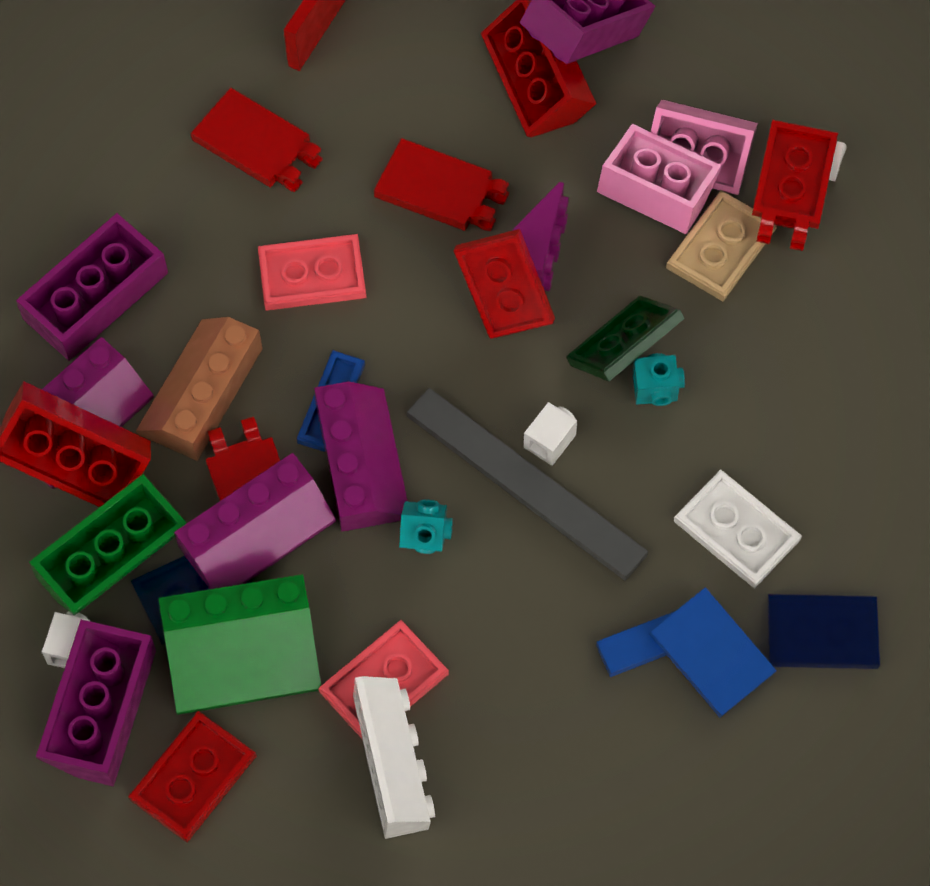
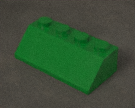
M142 474L30 560L29 563L35 577L57 603L75 616L175 537L174 532L187 524V522L146 476Z

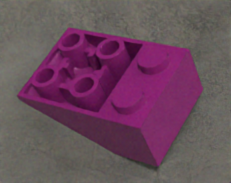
M558 182L513 229L521 230L544 291L550 292L552 287L554 262H558L561 248L559 241L561 233H565L568 214L566 213L569 197L564 196L563 182Z

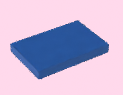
M706 587L649 633L719 718L777 671Z

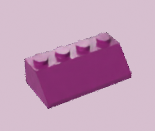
M102 337L42 389L120 427L154 398L152 392L126 358ZM46 483L51 489L54 488V486Z
M350 381L315 387L317 412L341 532L401 521L405 501L408 500L384 389Z
M291 453L174 533L179 549L209 589H216L247 583L335 523L336 518L314 479L294 453Z
M80 620L36 754L37 759L77 778L114 787L156 653L151 635Z

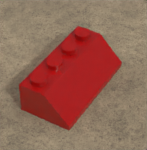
M516 0L481 32V36L526 136L534 137L574 124L597 103L577 60L566 64L557 59L547 46L541 41L534 39L529 34V31L519 23L531 0Z
M23 381L8 407L0 426V462L98 507H101L140 477L151 461L150 440Z

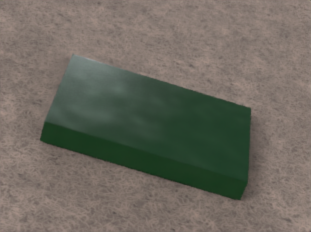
M640 295L570 352L566 358L570 366L609 382L685 318L680 309Z

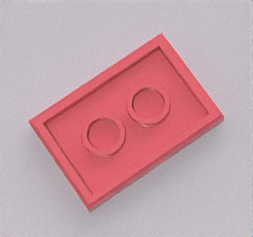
M358 234L258 246L265 311L366 298Z
M400 620L318 689L319 693L362 738L353 699L356 677L397 678L400 689L406 688L411 707L448 676L449 670L410 628Z

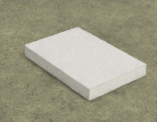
M721 469L674 517V522L754 589L799 543L802 537L801 534Z

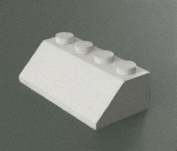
M356 677L353 699L384 837L387 839L429 830L430 818L435 817V809L431 795L425 796L422 782L427 781L423 759L416 760L413 746H418L419 742L415 724L408 725L405 711L410 710L406 688L400 689L397 678Z

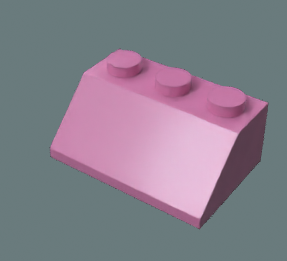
M661 100L656 107L651 132L722 165L712 189L736 195L739 194L758 123Z
M632 124L603 164L597 192L687 234L701 213L722 165Z

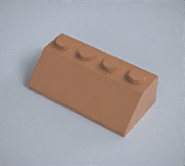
M230 317L202 319L136 429V434L198 461L209 442L207 431L218 427L263 349L260 331Z

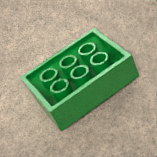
M303 574L158 598L177 715L319 691L318 688L321 686Z

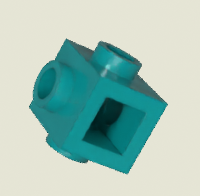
M655 353L633 361L632 378L636 405L652 403L655 406H664L678 400L679 388L685 387L683 367L677 368L676 355L666 356L662 353Z
M429 499L418 502L405 501L401 514L399 548L415 549V551L423 554H431L435 551L442 552L444 540H451L453 518H446L447 505H441L437 501Z

